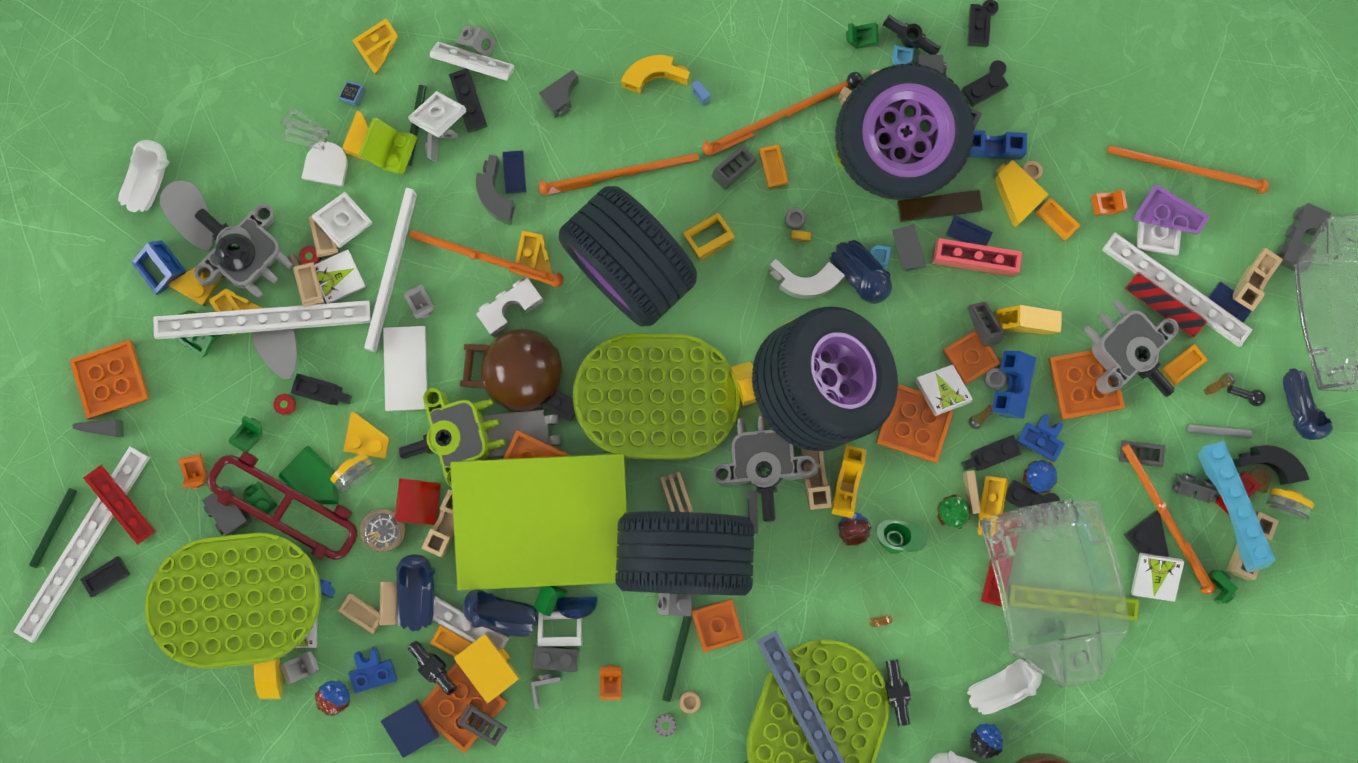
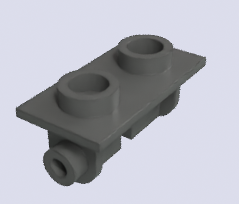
M1183 473V475L1175 474L1179 481L1178 483L1174 482L1172 490H1175L1177 494L1191 497L1193 491H1196L1195 499L1207 503L1216 501L1217 494L1215 493L1219 494L1211 480H1197L1195 476L1188 473Z

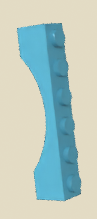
M1222 441L1204 446L1199 452L1198 458L1205 474L1217 488L1228 510L1235 531L1239 554L1247 573L1268 568L1276 559L1225 442Z

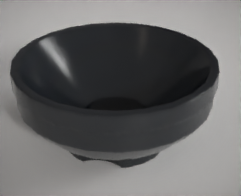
M237 233L228 234L217 243L215 250L217 261L228 271H243L255 259L254 245L244 235ZM231 244H236L240 247L237 255L228 254L227 249Z

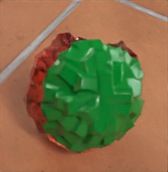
M954 494L943 498V501L937 507V517L942 525L947 524L948 526L962 529V526L970 520V506L959 495Z

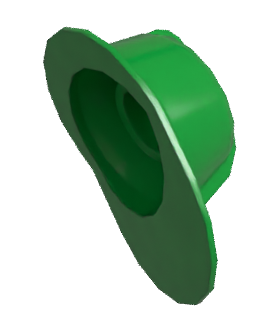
M887 519L882 521L876 530L879 543L887 552L894 554L903 551L914 552L921 550L928 540L925 529L913 522Z

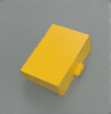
M488 633L481 636L454 657L457 664L487 704L521 678L508 660L511 658L504 648L500 650Z

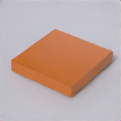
M976 330L942 350L951 365L955 367L964 385L1001 364L991 346L983 347Z
M732 599L691 611L703 652L744 640Z

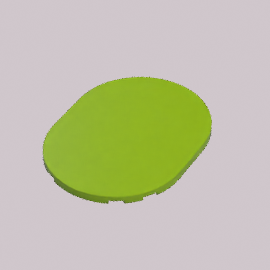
M627 333L609 338L596 346L586 356L574 380L573 405L578 422L585 434L598 447L610 454L624 453V458L631 460H684L704 455L726 439L739 414L740 395L731 366L727 362L726 357L718 349L702 339L686 334Z
M248 533L199 539L183 545L171 556H168L158 567L146 592L145 619L151 637H153L160 649L171 659L186 666L200 669H215L269 662L291 652L311 631L320 610V579L308 555L293 542L278 535Z
M825 639L805 642L787 651L844 762L875 763L887 728L890 704L884 678L870 658L859 649L847 643ZM770 670L748 730L746 749L748 763H819Z

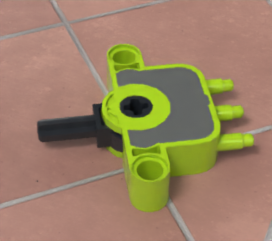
M434 388L426 390L423 395V401L431 427L428 433L423 435L424 440L400 447L399 455L402 459H407L425 452L431 455L438 454L446 482L452 487L451 461L484 460L490 455L491 450L506 444L504 439L490 442L487 430L499 425V419H491L485 422L481 410L493 405V399H485L476 403L460 400L449 404L448 397L443 391ZM435 394H438L439 400L433 404L432 398ZM449 435L450 438L447 439V442H444V439Z

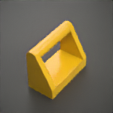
M719 213L682 233L698 261L705 259L735 241L733 232ZM718 222L725 234L698 248L691 237Z

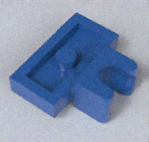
M1043 414L1036 426L1030 423L1025 424L1016 442L1051 462H1055L1065 444L1056 439L1063 427V423L1060 422L1055 424L1053 428H1050L1047 425L1049 415Z
M374 646L370 651V659L364 658L361 651L354 654L357 669L348 673L354 693L397 680L392 660L388 659L380 662L381 658L377 647Z

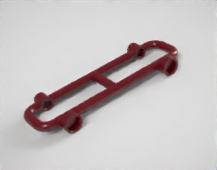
M243 451L239 458L233 455H225L215 463L208 475L207 485L210 491L218 496L216 501L225 506L231 503L313 549L311 554L321 560L324 556L338 560L345 557L351 550L357 539V529L349 521L353 513L349 509L339 504L334 511L326 508L256 468L255 465L259 459L246 451ZM226 464H233L286 494L273 516L268 515L216 484V479ZM293 499L348 530L349 536L339 551H332L325 545L316 542L280 521Z

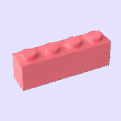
M939 238L934 245L932 264L1015 277L1020 272L1022 252Z

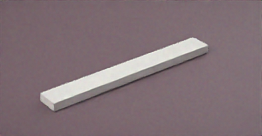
M410 188L405 189L364 346L370 352H377L417 198L415 191Z
M1116 232L1112 234L1102 248L1103 252L1134 274L1137 272L1141 273L1207 320L1206 325L1237 347H1241L1253 329Z

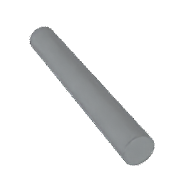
M1187 424L1186 426L1188 433L1243 438L1252 437V430L1193 424Z

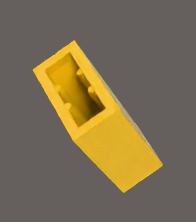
M1012 160L1008 165L1004 162L996 170L998 175L994 181L1011 223L1016 228L1049 194Z
M1024 305L995 310V318L1004 332L1043 335L1061 332V311Z
M751 361L731 367L743 407L757 403L752 386L753 364Z

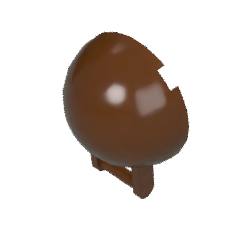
M516 329L503 333L490 345L464 344L466 353L463 380L460 381V386L485 388L494 402L508 410L525 412L542 406V402L549 396H553L560 383L562 362L559 351L548 340L547 336L537 331ZM474 352H485L481 363L482 381H471Z

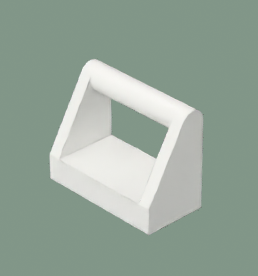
M582 610L552 611L551 616H546L539 612L538 647L582 645ZM577 619V636L544 637V620Z

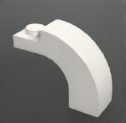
M776 259L769 267L771 276L777 281H783L779 289L792 297L800 299H813L826 295L845 276L830 262L817 275L808 278L794 275Z

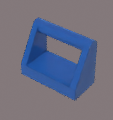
M163 240L148 242L132 261L134 267L156 295L161 294L170 287L168 286L169 283L186 273V270ZM148 257H151L165 276L160 284L157 283L142 263Z

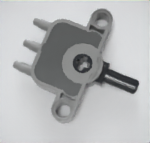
M259 204L237 226H228L226 223L224 225L220 224L205 209H200L196 212L195 218L214 234L212 237L216 241V246L224 236L237 233L250 239L255 248L253 263L243 271L232 272L224 269L218 263L215 247L194 269V276L201 285L211 286L223 275L238 289H247L260 299L263 297V293L254 284L262 276L274 284L277 283L278 278L269 270L277 261L288 269L293 266L290 260L281 253L276 239L267 232L275 222V214L269 205ZM263 212L270 213L267 219L259 218ZM230 245L227 249L230 255H237L240 251L239 246L236 248ZM210 271V276L207 279H201L202 272Z
M1117 299L1114 300L1112 304L1121 317L1113 322L1105 313L1099 314L1098 317L1101 319V322L1107 327L1101 335L1089 325L1085 328L1087 335L1093 340V355L1106 369L1097 379V389L1103 394H1109L1122 388L1134 375H1139L1142 379L1148 377L1165 397L1170 396L1175 389L1157 369L1161 365L1158 362V352L1177 335L1179 331L1177 322L1174 319L1168 318L1154 325L1142 312L1137 310L1129 312ZM1108 379L1111 381L1112 387L1108 384Z
M763 416L758 417V431L746 432L744 419L738 418V435L734 437L731 446L733 463L717 465L713 470V479L725 487L748 485L752 482L756 486L757 493L761 494L763 521H775L774 493L778 492L777 487L782 483L783 479L788 481L813 478L819 471L818 464L810 456H797L796 446L783 440L775 431L767 430L766 421ZM805 463H813L812 470L808 472L803 471ZM765 467H767L770 470L766 472V475L761 473L762 471H765ZM728 471V477L725 480H720V473Z

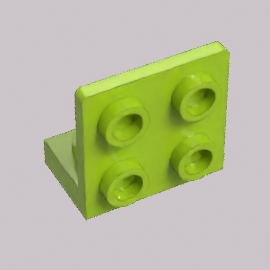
M373 118L359 156L385 172L403 175L418 137L411 133L399 132L380 119Z

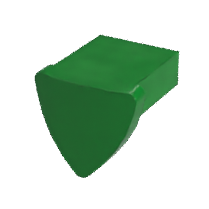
M542 586L533 607L543 615L551 616L558 597H566L568 591L556 586Z

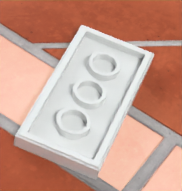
M426 326L383 328L385 411L426 410L423 401V395L428 390Z

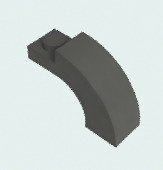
M489 154L488 161L485 160L483 165V173L485 174L477 173L476 175L477 192L485 209L495 219L511 225L515 204L513 200L505 199L496 192L495 182L500 161L498 156Z

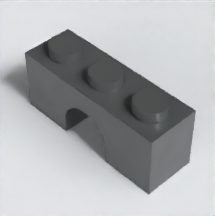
M1310 203L1295 210L1293 214L1294 222L1285 233V237H1287L1285 243L1277 251V255L1283 259L1280 265L1298 273L1308 269L1315 250L1309 248L1304 243L1303 235L1308 233L1316 236L1322 233L1331 215L1330 212Z

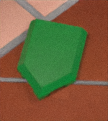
M306 446L280 472L278 477L289 487L319 504H339L338 485H334L330 480L336 471L311 447Z

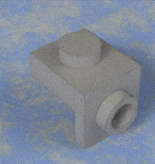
M423 284L403 293L416 319L419 317L424 319L435 310Z
M659 593V599L657 600L658 614L691 616L692 594Z
M311 651L280 665L288 685L319 671L317 660Z

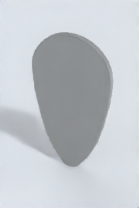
M179 180L169 183L160 195L162 211L170 223L187 241L202 250L207 251L211 249L213 233L195 218L196 212L200 209H205L209 213L200 190L188 181Z
M294 329L254 332L253 344L266 365L279 377L284 379L292 378L298 360Z

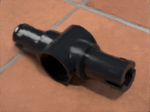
M889 14L882 25L898 34L897 37L901 39L905 47L920 48L929 55H937L941 46L926 38L927 35L922 33L921 27L917 24H904ZM913 33L916 35V38L911 39L907 34Z
M414 641L408 646V650L418 661L420 666L418 668L419 673L427 681L437 683L446 695H451L457 690V686L447 675L445 670L447 665L438 655L428 653L418 641Z
M898 659L886 661L889 681H887L885 687L889 704L895 709L898 727L911 725L907 705H909L908 701H911L908 682L904 681V678L902 679Z

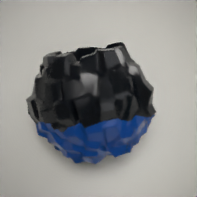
M987 723L977 726L974 732L971 733V750L980 754L979 756L985 759L992 758L995 755L998 756L1003 748V738L999 728L995 724L989 725Z

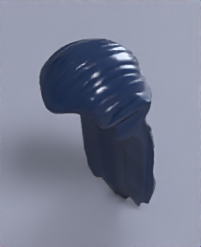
M856 240L849 241L848 244L840 242L836 246V252L831 253V263L845 275L844 277L855 288L862 300L871 304H877L888 298L892 291L891 275L888 271L884 270L873 255Z
M1289 369V372L1283 376V388L1286 393L1288 407L1294 417L1293 426L1304 439L1320 440L1327 437L1332 432L1333 425L1331 419L1326 417L1325 412L1316 407L1306 373L1303 370Z
M411 554L405 556L396 567L398 625L402 626L403 629L408 626L411 631H420L422 626L427 628L433 620V576L435 568L431 567L429 560L423 555Z
M483 590L470 591L463 603L464 616L472 624L473 628L484 627L495 632L524 637L529 636L533 632L532 627L538 623V617L534 614L537 610L532 605L501 599Z

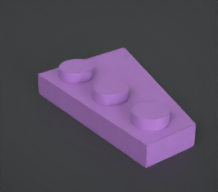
M1154 184L1131 220L1198 235L1210 216L1158 184Z

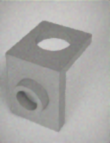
M465 25L456 43L462 46L473 47L480 54L489 57L497 40L480 27ZM487 38L489 41V47L488 49L483 50L481 47V42L483 39Z
M451 129L446 130L440 137H436L428 132V140L425 142L427 158L433 163H438L439 139L458 138V134Z
M551 673L538 676L539 680L531 682L535 708L540 707L537 686L559 682L562 680L561 676L552 677Z

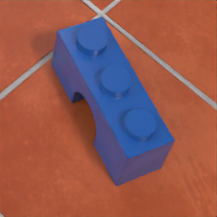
M973 131L974 140L972 141L973 145L972 149H970L969 157L1022 160L1027 154V133L1006 132L1001 136L985 135L986 131Z
M1004 351L1000 371L1008 376L1009 386L1005 392L995 391L991 412L1007 418L1024 419L1036 357L1021 351Z

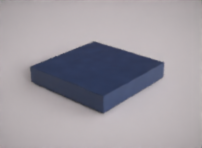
M418 699L381 720L382 725L403 758L440 736Z

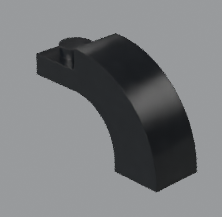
M1270 445L1251 447V452L1238 454L1239 458L1233 460L1236 468L1252 464H1263L1270 467L1277 474L1280 485L1310 480L1306 469L1299 459L1280 447Z

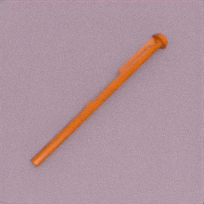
M847 81L842 82L712 143L705 141L702 145V150L706 155L712 156L755 136L753 132L773 124L781 117L786 115V118H789L792 114L840 93L844 86L848 89L850 86Z
M1108 145L1107 153L1258 189V194L1267 192L1270 187L1268 180L1262 178V180L1252 179Z
M694 153L549 183L542 180L538 188L541 194L549 195L593 186L592 182L617 178L628 174L633 176L637 173L699 161V155Z
M411 230L409 237L469 256L474 260L478 259L507 268L510 272L551 284L554 288L560 287L564 282V277L560 272L553 275Z
M1129 444L1122 446L1121 448L1201 583L1202 587L1199 590L1204 594L1213 593L1216 589L1215 582L1210 580L1189 542L1187 543L1167 510V505L1160 498Z

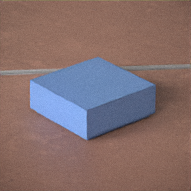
M696 80L692 84V93L705 106L710 102L711 95Z

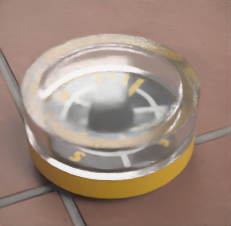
M362 453L342 463L330 480L340 493H344L369 476L375 469V465L365 453Z
M1272 488L1265 505L1283 515L1300 520H1309L1315 504L1298 492Z
M376 509L368 513L362 520L360 536L363 543L369 549L377 552L392 551L404 540L406 533L405 523L394 521V511Z

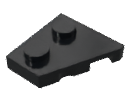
M1158 510L1152 512L1124 534L1138 554L1145 553L1169 557L1161 515Z

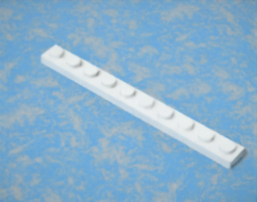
M370 301L316 304L306 307L289 306L153 317L154 338L168 339L371 323Z
M129 446L111 475L126 495L150 459L149 456ZM97 497L14 630V633L31 643L36 642L114 517L99 497Z

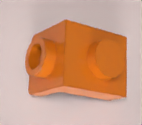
M1124 190L1091 195L1095 216L1115 215L1128 209Z
M202 454L180 457L178 461L184 477L183 488L190 487L191 489H196L203 486L208 478V473Z
M615 665L600 667V700H622L621 667Z

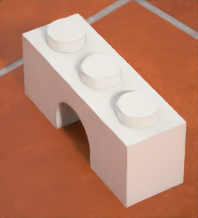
M528 278L518 280L513 284L514 288L508 292H501L495 297L497 300L491 304L486 303L478 309L479 312L476 315L492 337L510 326L504 316L505 310L510 305H520L526 313H529L544 302Z

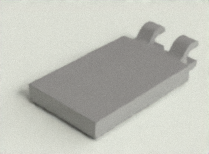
M544 410L483 415L484 422L491 419H499L500 421L499 425L487 430L490 442L504 439L506 442L504 446L491 450L487 458L505 456L517 429L552 446L562 445L560 435L549 437L548 425L560 424V416L558 414L545 416Z

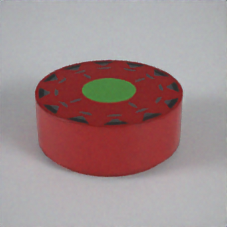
M306 246L299 252V261L302 264L313 262L315 265L321 261V257H317L315 247Z
M280 394L275 398L273 406L277 413L290 415L296 408V401L288 394Z

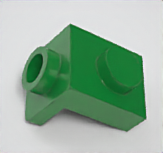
M875 22L855 26L853 23H849L848 31H846L847 42L855 49L879 45L878 24Z
M243 416L242 424L229 438V444L241 451L249 452L262 436L260 422L254 418Z
M259 481L256 484L249 485L244 490L243 500L267 514L278 506L277 502L263 489Z
M1211 570L1208 573L1210 580L1215 582L1216 586L1222 591L1214 601L1217 604L1229 603L1235 597L1234 593L1238 587L1230 581L1231 577L1225 571Z

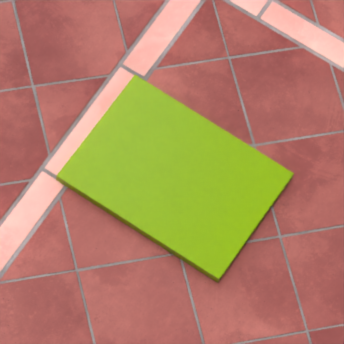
M624 453L450 462L458 591L616 583L615 574L618 573L616 571V559H619L616 557L617 546H619L617 544L618 521L624 513H627Z

